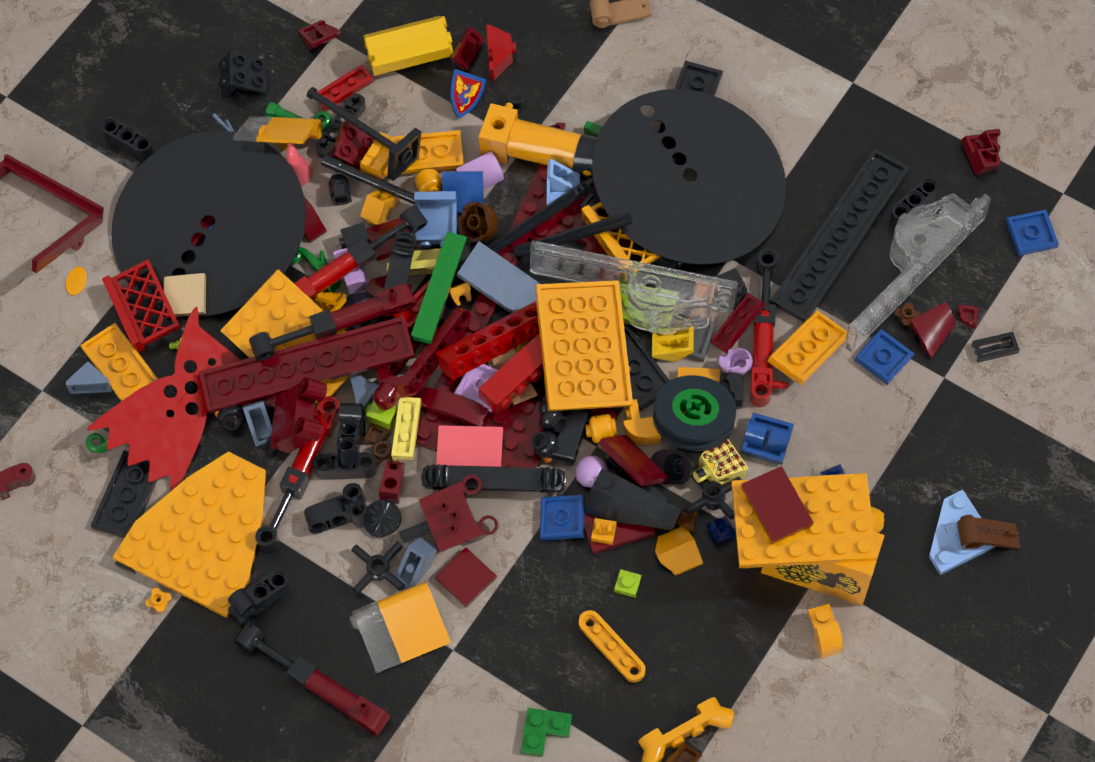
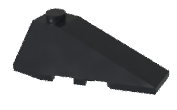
M604 469L600 470L591 488L585 513L598 519L673 530L682 512L681 509Z

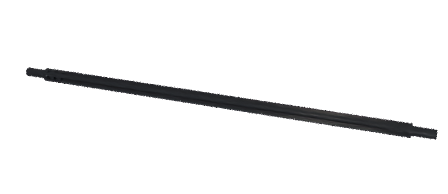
M593 178L584 180L488 244L487 247L495 253L500 252L592 191V187L595 186ZM465 260L459 263L453 282L459 279V277L456 276V274L465 262ZM376 318L366 326L376 324L378 318Z

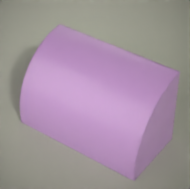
M492 151L456 168V171H483L484 189L504 180L500 165Z
M347 248L333 252L334 259L347 252ZM364 267L361 269L357 268L342 278L349 294L365 290L370 282Z

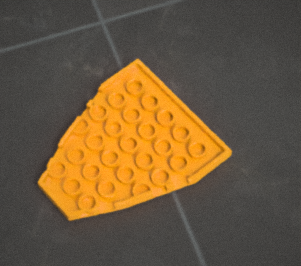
M230 452L225 453L187 477L138 518L115 552L113 560L228 618L230 615L228 612L230 606L228 602L229 596L240 588L245 590L250 582L257 546L255 534L262 527L264 516L266 470Z

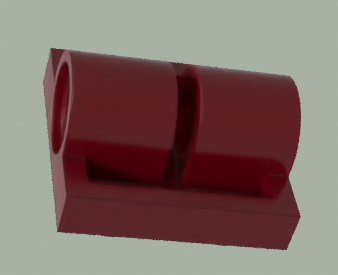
M344 121L341 123L331 157L361 170L360 162L371 147L374 139L352 124Z

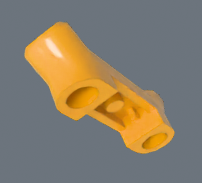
M716 697L697 705L696 713L698 715L668 733L662 735L660 730L656 728L644 735L638 741L644 750L641 762H662L666 749L679 747L685 742L684 739L691 735L693 737L700 735L704 728L709 725L726 730L730 729L735 714L734 711L721 707Z

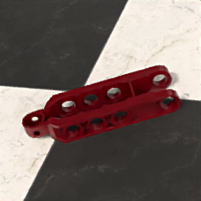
M444 305V308H443L441 317H442V315H443L444 309H446L445 305ZM458 307L450 314L444 324L436 329L432 343L427 344L403 376L397 377L398 373L404 370L403 367L408 360L376 369L380 385L375 390L373 399L378 409L389 410L396 405L401 397H411L419 392L439 365L436 352L456 343L468 327L471 320V314L468 310ZM411 339L415 354V351L422 344V342L416 340L412 341Z

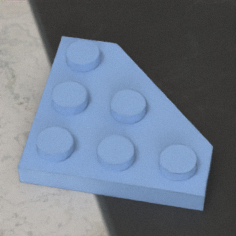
M963 490L945 498L942 504L929 554V559L940 575L996 547L983 545L973 550L961 548L957 521L964 515H973V517L981 518Z

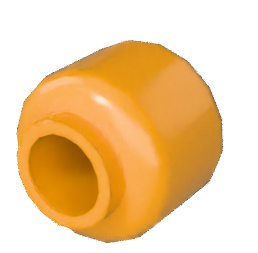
M423 169L416 175L415 185L418 192H439L443 190L442 179L436 170Z
M609 414L592 416L589 419V424L585 425L587 437H591L592 441L596 444L603 437L617 435L615 418L611 419Z

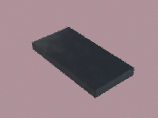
M625 325L628 365L631 368L629 373L632 399H637L639 411H642L655 403L659 390L670 380L630 327Z
M123 450L90 525L92 529L121 538L126 537L134 522L143 515L158 481L157 479L148 482L149 460L128 466L129 452Z

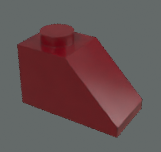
M304 196L306 220L303 235L311 243L325 234L327 230L313 206Z

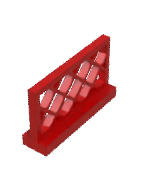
M149 259L112 278L110 275L102 278L128 338L138 353L145 350V345L181 328ZM148 267L149 273L147 278L138 277L139 272ZM125 278L131 279L128 288L121 287L119 281ZM136 280L144 282L141 292L132 290ZM149 284L157 286L154 295L145 293ZM130 293L139 295L135 305L127 302ZM143 297L152 299L149 308L140 306ZM157 300L165 304L162 312L153 310ZM138 310L146 312L143 321L135 319ZM151 313L160 315L156 325L147 323ZM164 317L171 318L174 323L168 327L161 326ZM145 327L154 328L152 335L144 338L143 332Z

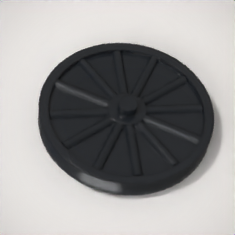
M377 500L368 506L371 522L365 526V529L369 534L376 537H386L398 529L401 523V512L395 503L389 500Z

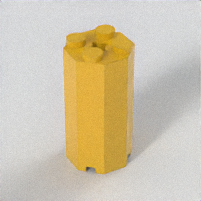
M437 16L363 35L368 60L374 76L450 57L453 54L452 38L450 32L446 30L447 23L445 17Z

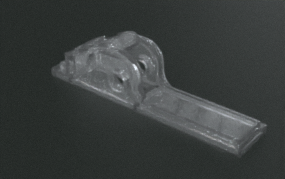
M952 193L942 197V200L928 205H920L913 208L908 214L904 213L901 215L895 227L890 248V258L902 273L848 326L845 340L847 341L846 349L852 353L985 219L991 201L988 195L984 194L980 199L975 198L969 205ZM942 208V210H940L936 215H934L938 209Z
M533 240L530 247V272L533 274L572 282L619 281L620 292L627 298V319L638 329L651 333L666 334L676 332V330L689 329L692 326L695 329L707 328L712 309L729 313L734 311L738 282ZM651 283L654 284L656 288L647 287L645 285ZM679 315L686 316V317H688V318H690V319L683 318V317H681V316H679Z

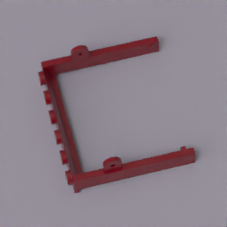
M4 155V160L0 162V179L11 172L89 215L32 259V271L37 274L70 247L78 251L84 243V237L103 223L104 207L10 155Z

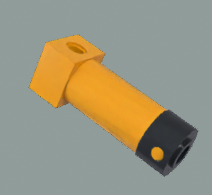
M509 102L505 104V107L490 104L479 134L480 157L492 151L500 163L508 164L511 156L547 166L548 160L553 159L580 175L593 178L592 155L597 137L518 119V110L512 109L513 104Z

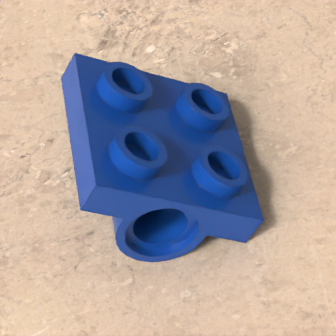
M752 413L741 453L782 465L794 424Z

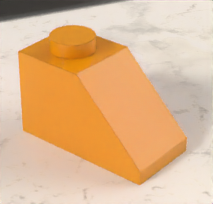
M381 190L367 194L360 217L366 219V222L371 225L381 224L388 219L400 198Z

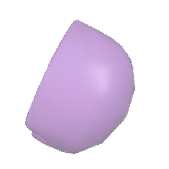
M743 348L729 349L726 356L720 355L718 359V364L725 374L738 373L745 375L753 363L751 354Z
M598 456L582 458L577 463L575 469L577 481L584 487L592 488L601 469L609 472L606 462Z

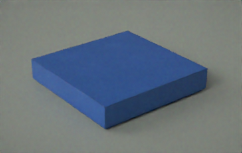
M442 171L443 191H456L457 212H463L462 208L469 202L484 203L483 171Z
M1046 209L1006 218V224L1018 256L1058 248L1059 243Z
M880 329L856 355L854 361L888 385L912 359L914 353Z
M583 494L541 497L540 539L542 541L584 538L585 497Z

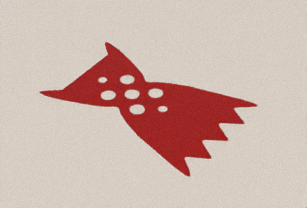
M196 306L187 320L175 359V373L172 376L160 378L138 389L94 421L87 430H98L108 427L107 449L129 444L127 465L130 466L149 460L148 482L164 476H170L171 492L182 482L198 447L205 426L207 405L201 378H199V371L240 361V359L199 327L198 308ZM210 358H214L216 360V364L214 366H210L208 364V360ZM193 360L197 364V369L194 373H188L184 370V363L186 361ZM193 381L197 384L198 390L195 394H188L185 391V384L187 382ZM167 385L176 387L177 394L175 397L168 398L164 395V388ZM189 402H194L198 405L199 410L197 414L189 415L186 412L185 407ZM167 410H173L174 416L171 418L167 417Z

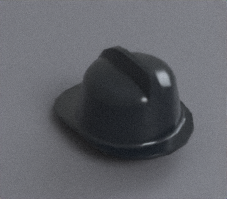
M658 450L651 457V460L668 476L663 484H684L693 475V471L698 468V465L694 464L693 458L688 453L680 450Z

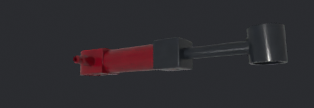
M400 284L378 292L376 297L332 312L328 309L309 316L310 326L272 339L268 332L257 333L250 337L249 343L255 359L263 361L276 354L275 346L313 333L316 340L336 335L337 331L383 315L387 318L414 308L417 303L409 284Z
M247 622L235 637L234 642L248 653H252L257 648L288 668L286 674L289 680L306 691L309 689L349 716L350 720L369 733L378 736L390 720L391 716L382 708L361 695L358 697L320 672L317 666L299 655L293 662L262 641L264 633L253 624Z

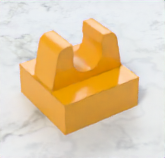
M463 282L451 287L448 296L451 297L455 305H461L459 301L461 295H464L467 301H471L470 285Z
M595 518L591 541L613 545L617 522Z

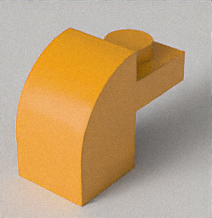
M634 399L633 405L625 409L626 420L623 421L624 434L636 445L650 446L660 444L661 436L655 428L653 417L640 418L637 399Z
M830 604L808 609L807 613L814 630L813 640L820 659L842 653V635Z

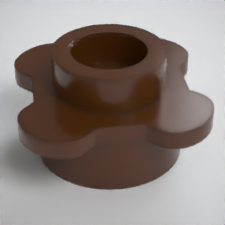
M905 303L904 307L898 308L895 311V315L905 326L910 325V320L920 315L918 311H915L912 303Z
M380 441L371 446L376 463L379 464L387 459L392 460L391 443L389 441Z

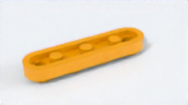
M591 610L583 612L579 617L581 631L626 680L633 683L641 681L645 676L644 663L598 613ZM592 621L594 625L589 627L586 623ZM636 669L638 673L633 675L630 671Z

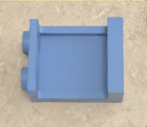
M456 191L414 192L415 205H417L428 221V224L423 229L415 233L416 245L422 248H429L432 245H440L442 247L447 232L457 234Z

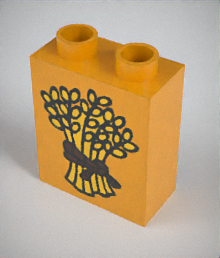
M874 532L876 561L762 567L761 573L863 606L885 535Z

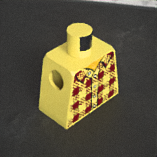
M727 439L720 446L706 450L700 455L697 463L699 469L693 471V477L698 483L707 479L709 482H718L723 486L738 476L744 479L748 467Z

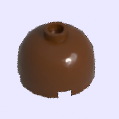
M469 202L462 208L464 211L462 216L458 217V230L460 235L467 237L468 242H487L496 234L499 218L496 211L490 205L482 202Z

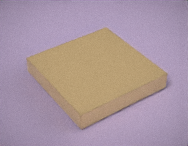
M205 273L164 277V292L176 317L190 316L196 306L198 308V315L206 314Z

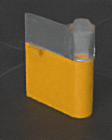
M250 116L233 136V141L304 144L307 139L321 138L322 121L320 119Z
M426 581L352 611L353 616L349 617L353 628H358L362 635L376 673L451 643Z

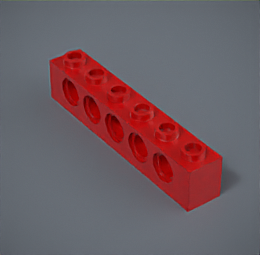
M536 301L436 352L440 370L454 380L536 337L540 333Z

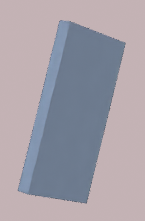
M478 241L456 274L460 279L511 314L536 301L535 286L540 284L480 241Z

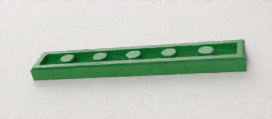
M451 232L446 233L411 333L412 340L427 344L432 343L467 241L466 236Z

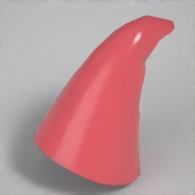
M288 143L286 160L296 173L301 186L305 185L313 176L312 165L307 159L301 157L294 143Z

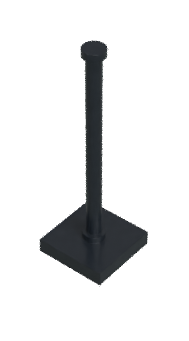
M311 87L308 90L306 96L309 99L316 100L389 149L387 177L392 181L397 179L419 159L421 131L417 128H414L395 144L318 93L316 88Z

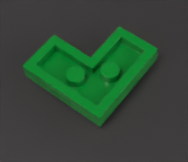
M527 708L521 754L543 757L547 735L569 738L572 714Z

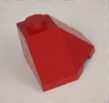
M486 25L490 80H495L513 62L512 54H516V44L511 42V34L492 25Z

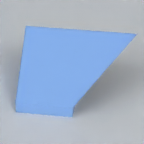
M553 159L548 160L547 205L580 184L579 173Z

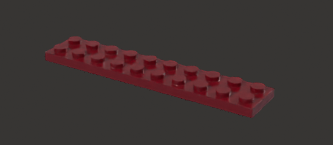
M405 316L280 349L276 351L273 357L267 360L257 361L255 357L199 371L207 410L209 413L279 395L299 384L304 377L327 382L415 358Z

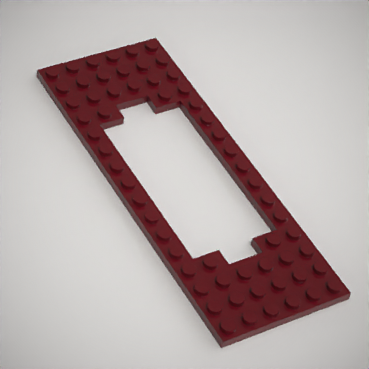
M540 164L510 230L547 206L548 167ZM595 186L592 187V188H593L592 191H594L595 193H597V192H596V189H595ZM590 192L501 250L498 255L514 266H517L521 257L515 255V246L586 225L582 220L581 204ZM605 209L600 216L608 217ZM616 228V229H613V230H609V231L618 233V232H619V228ZM594 235L575 241L586 245L581 255L582 260L602 266L598 281H621L622 275ZM620 238L619 245L624 248H630L631 240ZM635 242L632 249H635L637 245ZM480 292L470 312V323L457 342L487 327L498 304ZM442 372L434 389L454 394L464 375L452 380ZM546 394L543 398V401H547ZM528 399L513 405L512 409H501L498 413L488 411L482 427H503L501 467H538L542 457L537 456L534 452L532 438L536 433L544 431L539 425L542 417L538 410L540 402ZM424 409L418 424L416 445L437 452L439 425H471L461 423L458 418Z

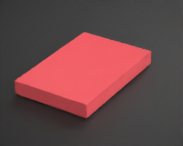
M439 425L436 465L501 467L503 427Z

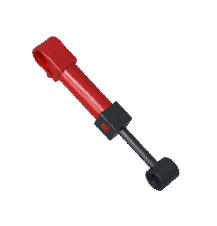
M413 205L400 215L402 223L370 244L365 238H362L347 248V252L306 278L304 276L294 284L313 301L318 297L317 294L357 268L361 269L376 259L374 250L394 238L398 231L403 232L408 229L410 233L414 234L423 229L428 224V221L417 205Z
M769 248L759 252L756 266L757 271L763 275L761 301L765 304L753 322V363L750 379V401L756 407H765L769 404L772 389L789 388L788 382L773 380L772 364L768 362L769 357L773 354L776 305L769 304L771 275L776 272L778 264V254ZM764 261H770L771 263L766 264ZM762 391L765 395L761 396L756 394V392Z
M332 396L325 397L318 403L316 411H318L316 419H319L323 424V433L320 439L300 447L292 466L287 468L279 484L284 496L270 525L262 526L256 531V542L259 549L264 553H273L278 549L280 542L277 529L292 497L302 499L310 482L309 476L314 467L313 460L321 453L327 438H331L340 420L339 402ZM328 408H334L332 412H325ZM272 537L271 541L263 542L264 538Z

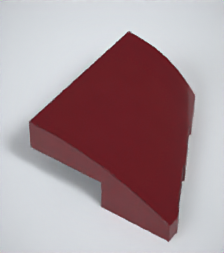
M1000 129L985 130L980 135L965 136L961 139L975 175L992 171L1000 166V145L998 144V136L1001 134Z
M944 302L911 319L909 324L920 338L921 347L931 359L945 341L946 336L952 331L956 322L951 309Z

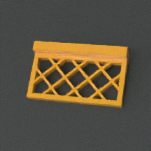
M601 202L592 207L587 205L582 208V220L586 225L610 218L609 216H599L596 213L597 210L604 209L601 206ZM620 229L618 233L606 231L594 235L625 280L631 278L632 273L661 257L647 252L646 249L644 251L632 249L634 242L625 234H621L622 231ZM620 238L631 240L630 248L621 247L619 245ZM631 254L642 256V260L633 265L630 261Z

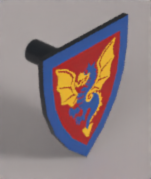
M454 69L450 83V100L453 111L459 119L476 106L481 98L487 79Z

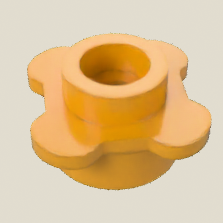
M154 588L150 598L146 599L145 604L147 607L157 610V612H163L172 597L170 593H164L159 588Z

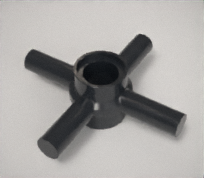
M738 476L723 486L714 481L709 483L706 480L700 483L696 482L703 490L702 498L685 508L686 513L691 515L706 506L710 510L720 509L730 520L734 519V511L725 502L726 493L732 490V481L742 479Z
M397 541L384 556H370L357 544L354 545L351 551L367 564V574L352 589L357 594H360L373 579L377 581L385 579L397 590L401 591L405 584L390 572L389 562L403 548V545ZM383 565L381 570H373L374 566Z

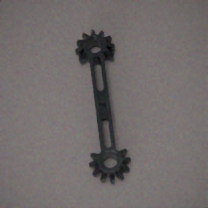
M398 231L396 233L384 290L407 283L416 244L415 234L407 231ZM384 315L380 316L377 319V323L394 319V315L387 318Z
M432 464L425 466L421 473L422 486L433 490H442L462 482L468 475L479 477L483 484L481 490L560 493L565 489L566 484L565 472L555 467L515 468ZM468 480L466 484L467 489L476 490L478 487L477 480Z

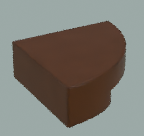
M371 423L362 442L366 445H373L380 441H385L390 436L391 431Z
M681 509L682 512L677 523L682 528L694 532L697 512L688 515L685 510Z

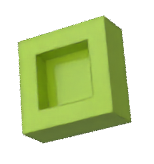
M620 569L614 592L636 598L642 575Z

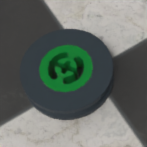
M686 375L670 380L659 390L655 399L653 421L660 436L671 445L687 451H706L723 444L733 431L736 418V403L731 393L719 382L704 376Z

